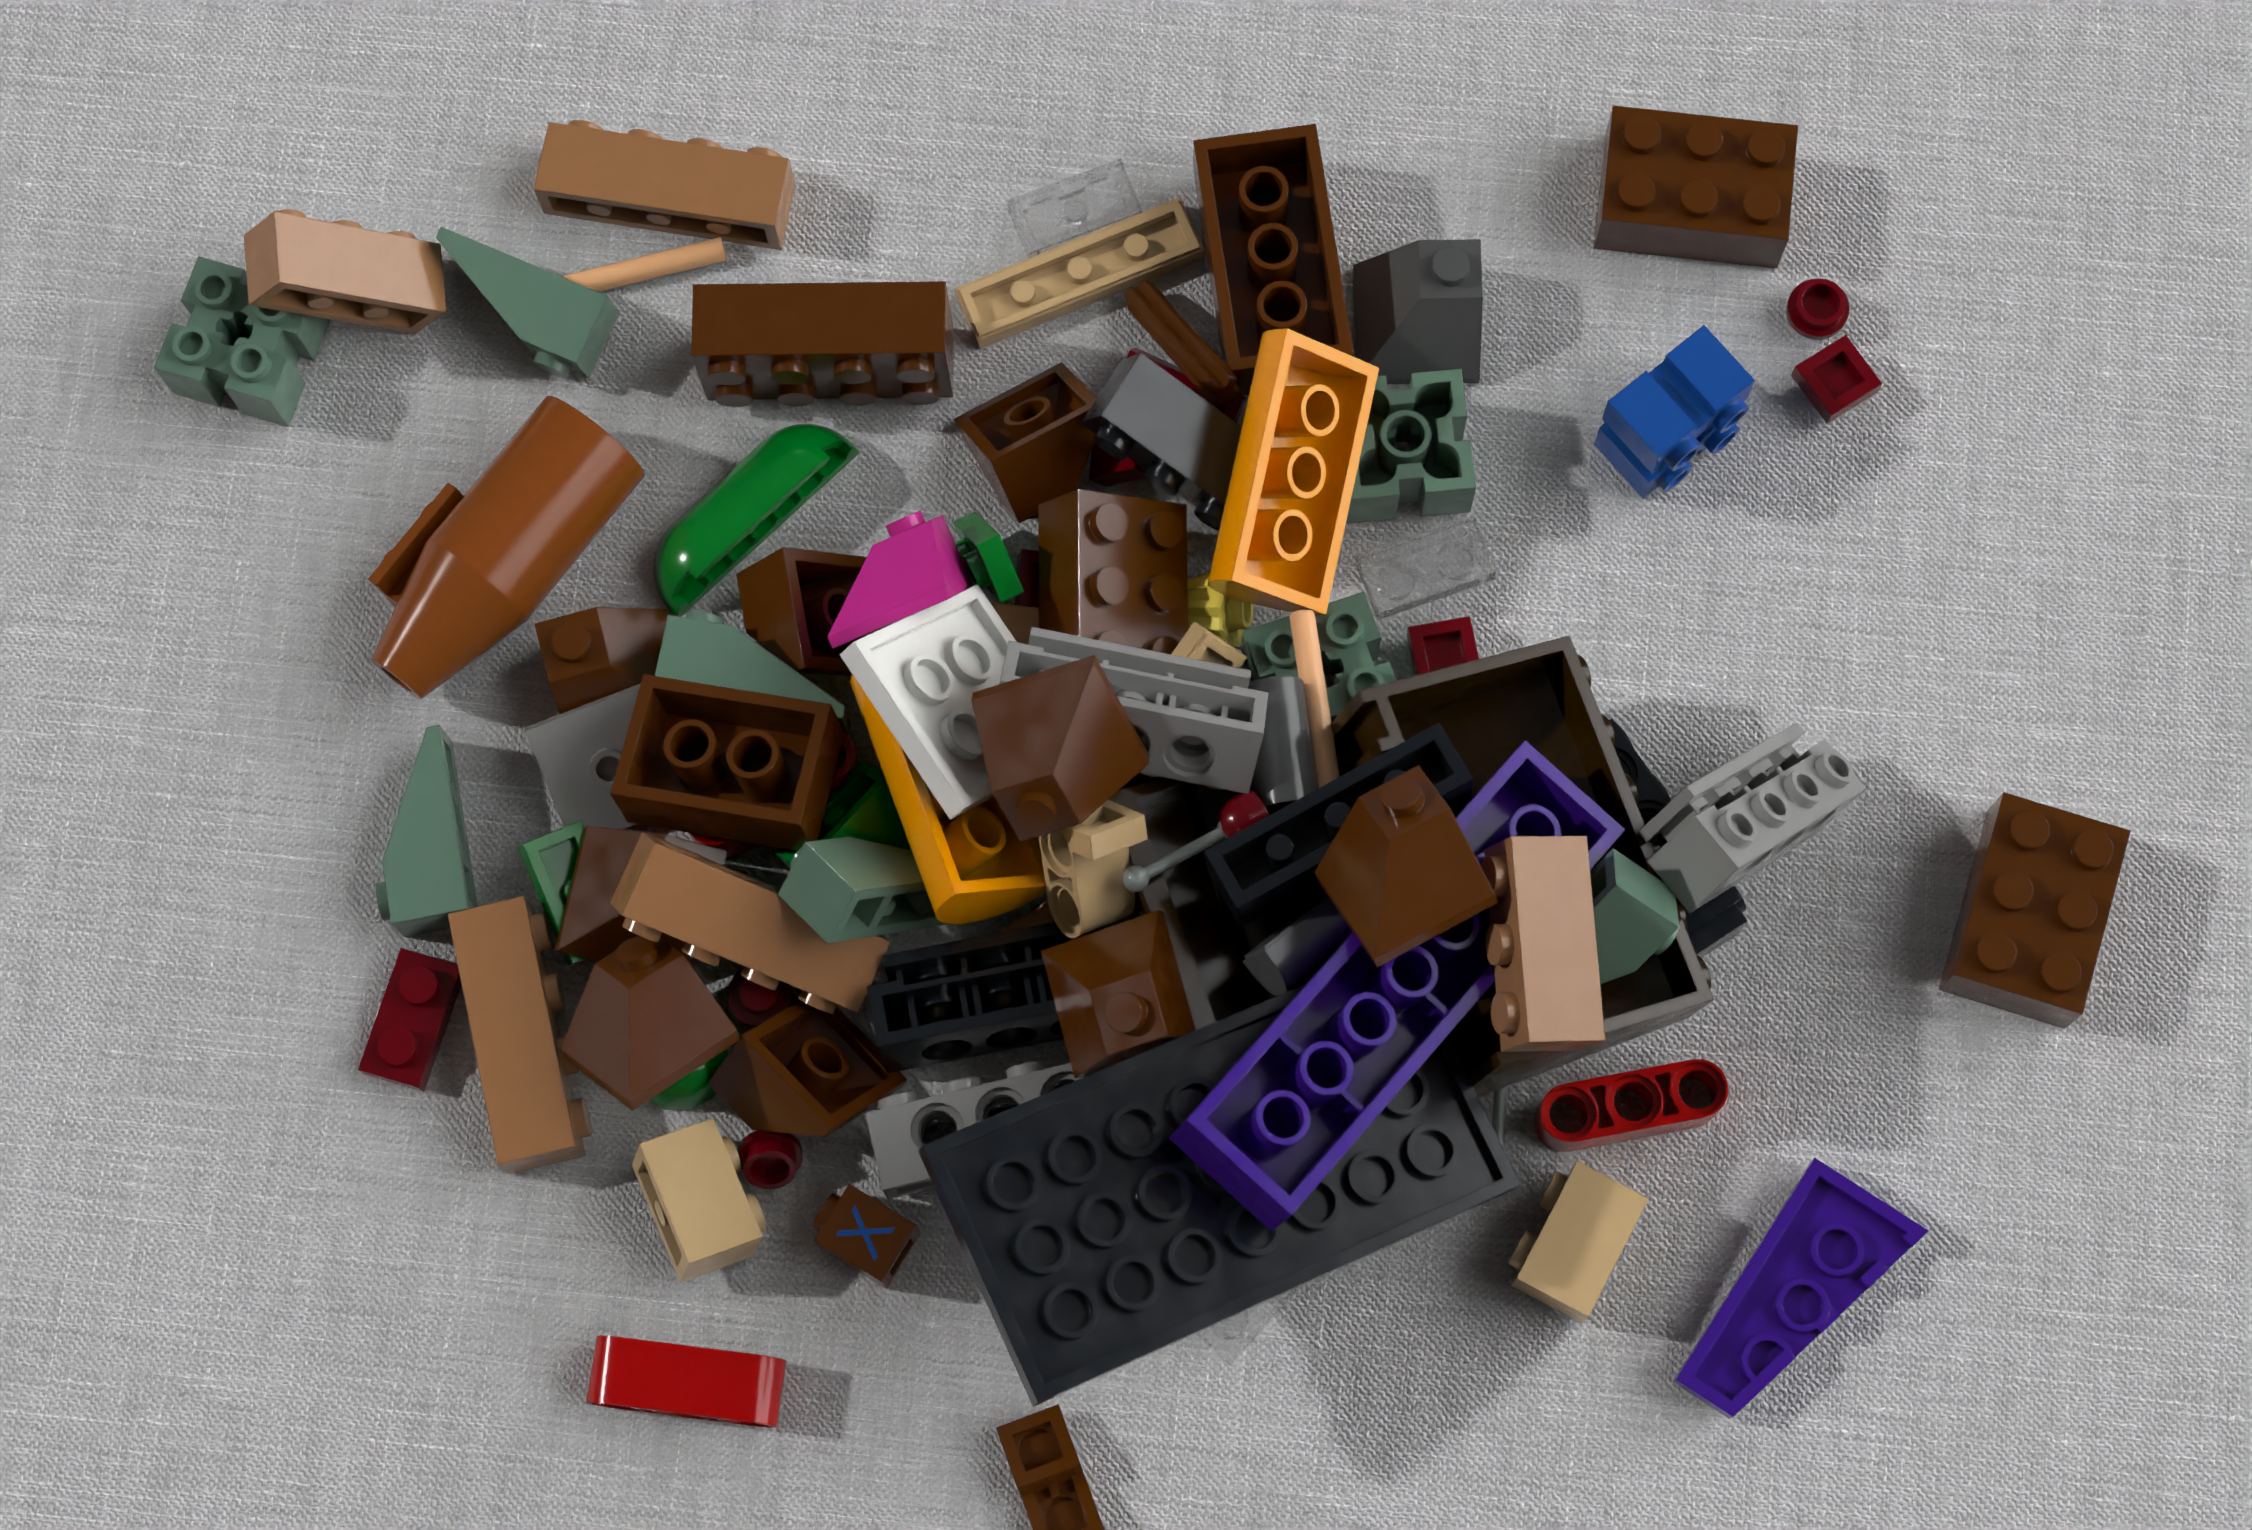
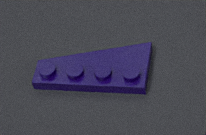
M1814 1158L1795 1185L1676 1375L1673 1383L1728 1419L1733 1418L1862 1293L1889 1270L1903 1254L1913 1247L1928 1230Z

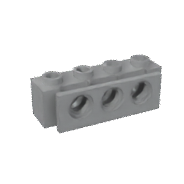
M1031 627L1028 644L1008 641L999 684L1095 655L1150 756L1149 764L1140 773L1151 777H1165L1205 785L1216 790L1225 789L1245 794L1249 793L1264 735L1268 692L1248 689L1251 670Z
M1795 723L1686 786L1638 832L1646 843L1660 834L1667 840V843L1647 862L1686 910L1691 913L1819 833L1867 788L1854 774L1850 762L1842 754L1835 751L1826 740L1811 747L1800 756L1792 747V744L1805 731L1798 723Z
M1031 1061L1008 1068L1006 1070V1079L982 1084L979 1076H971L942 1085L943 1094L918 1100L916 1092H905L880 1099L878 1101L879 1110L866 1112L865 1115L882 1190L887 1199L908 1195L910 1199L936 1192L918 1152L924 1145L926 1133L933 1126L949 1124L958 1131L991 1117L995 1111L1002 1108H1013L1082 1078H1074L1071 1063L1046 1069L1044 1061Z

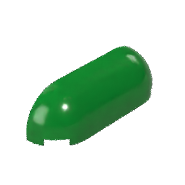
M816 424L788 426L774 432L762 441L683 513L661 537L654 556L653 575L657 592L665 606L675 616L682 617L860 453L859 450L838 432Z

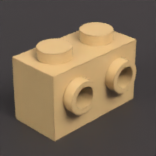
M713 1118L639 1143L632 1167L680 1283L754 1256L763 1237L761 1232L766 1230L764 1214L757 1198L753 1194L745 1195L737 1173L741 1171V1163L736 1146L730 1136L721 1137Z
M1579 1161L1572 1167L1568 1176L1556 1171L1538 1204L1539 1207L1549 1211L1538 1234L1528 1229L1524 1231L1508 1262L1510 1266L1519 1270L1511 1286L1582 1324L1589 1317L1649 1198Z

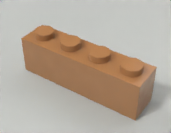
M573 120L568 125L548 123L534 192L544 214L706 239L721 237L722 241L782 250L795 188V179L789 158H784L771 149L752 147L747 152L722 148L718 143L703 138H692L685 143L665 140L658 134L648 130L632 129L626 134L603 130L600 126L588 121Z
M643 831L610 901V904L623 917H626L622 927L630 932L654 942H659L662 933L685 942L682 951L697 960L713 966H718L722 957L744 966L740 973L744 978L771 990H776L780 981L799 988L801 992L798 999L830 1014H834L837 1005L858 1013L867 994V986L871 985L882 961V955L885 954L890 943L883 935L827 944L778 895L779 888Z
M524 896L449 913L448 919L497 1165L508 1174H514L586 1156L582 1138L591 1136L592 1128L584 1098L574 1099L569 1075L579 1073V1069L564 1059L560 1049L565 1036L561 1037L557 1013L566 1011V1002L559 975L557 973L548 975L544 951L553 949V939L546 913H536L533 906Z

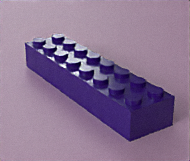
M1526 740L1504 761L1455 816L1480 866L1485 858L1484 849L1511 836H1587L1591 870L1625 831L1619 823ZM1489 908L1378 968L1352 932L1173 1132L1169 1139L1264 1226L1273 1231L1293 1215L1495 981L1494 965H1491L1488 961L1485 950L1486 933L1490 926Z

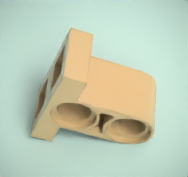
M1107 800L1081 824L1038 836L1050 912L1063 934L1075 939L1133 914L1136 907L1135 892L1128 890L1124 886L1123 874L1130 867L1129 847L1148 840L1144 814Z

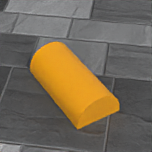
M1288 328L1268 330L1262 334L1209 574L1208 586L1211 589L1234 599L1259 606L1289 612L1307 609L1314 611L1317 615H1326L1377 382L1378 367Z
M852 674L850 683L936 919L945 924L976 922L1014 910L1046 892L1038 836L1020 841L995 797L950 820Z

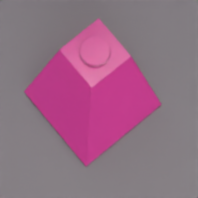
M920 510L886 525L890 538L872 546L827 636L832 649L943 602L973 586V582L943 515L925 522Z

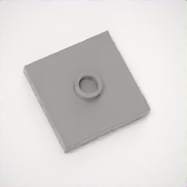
M640 684L525 727V733L564 827L580 820L584 828L586 826L624 829L635 825L626 821L610 792Z

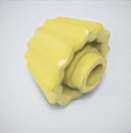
M1210 572L1188 579V629L1195 621L1237 650L1240 649L1243 631L1249 629L1252 623L1253 604L1234 599L1211 589L1208 586Z

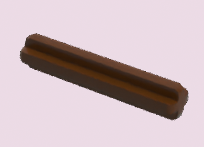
M1142 281L1137 287H1130L1125 294V299L1129 302L1128 310L1207 401L1214 406H1222L1228 399H1235L1239 393V387L1236 385V375L1156 285L1150 281Z

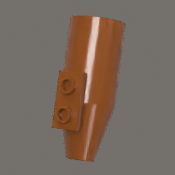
M546 396L467 493L463 496L456 487L447 483L436 498L424 508L420 517L397 545L385 555L381 564L368 578L395 607L371 661L390 679L416 698L421 700L531 617L645 477L642 467L617 440L586 415L556 397Z

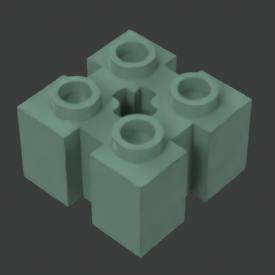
M198 256L181 298V302L191 314L186 327L171 323L154 369L176 395L220 407L225 394H228L242 414L289 427L306 384L296 369L299 358L302 357L315 361L330 319L250 306L245 269Z
M1462 369L1411 373L1410 384L1407 389L1388 390L1386 376L1377 377L1346 524L1396 519L1398 504L1419 502L1421 517L1471 512L1476 483L1471 441H1462L1467 420ZM1397 442H1407L1408 452L1395 449L1394 444Z
M1364 591L1328 603L1326 615L1315 614L1324 673L1334 676V685L1326 687L1331 722L1335 720L1359 690L1397 681L1390 661L1374 666L1373 661L1378 658L1381 636ZM1289 616L1243 631L1242 653L1247 656L1245 663L1248 670H1251L1252 681L1272 676L1298 677Z

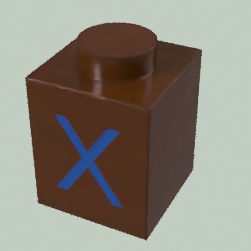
M848 1184L841 1197L832 1193L827 1198L813 1223V1227L819 1230L814 1242L821 1250L885 1289L892 1282L921 1234L917 1224Z

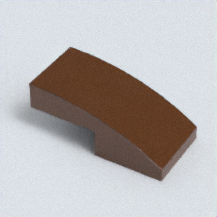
M1059 1404L996 1428L1033 1530H1104Z

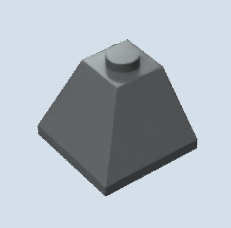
M1481 239L1417 240L1353 265L1355 358L1378 367V376H1386L1387 384H1410L1411 373L1462 369L1463 383H1479L1483 303Z

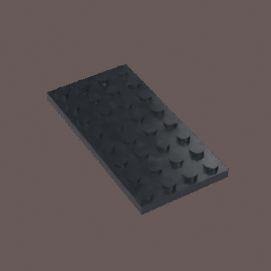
M1305 984L923 1145L918 1151L1032 1406L1039 1405L1519 1187L1521 1184L1474 1087L1471 1085L1470 1079L1449 1036L1447 1035L1293 1215L1273 1231L1264 1226L1173 1143L1169 1137Z

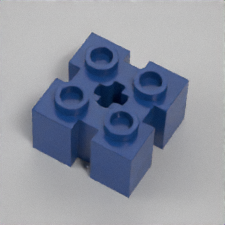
M1703 325L1665 356L1664 361L1649 373L1645 371L1608 400L1602 417L1605 423L1599 427L1594 445L1643 499L1659 486L1664 492H1667L1690 473L1693 466L1688 461L1697 452L1700 454L1707 448L1711 454H1715L1739 433L1740 428L1736 424L1750 408L1744 401L1748 398L1755 380L1709 329Z

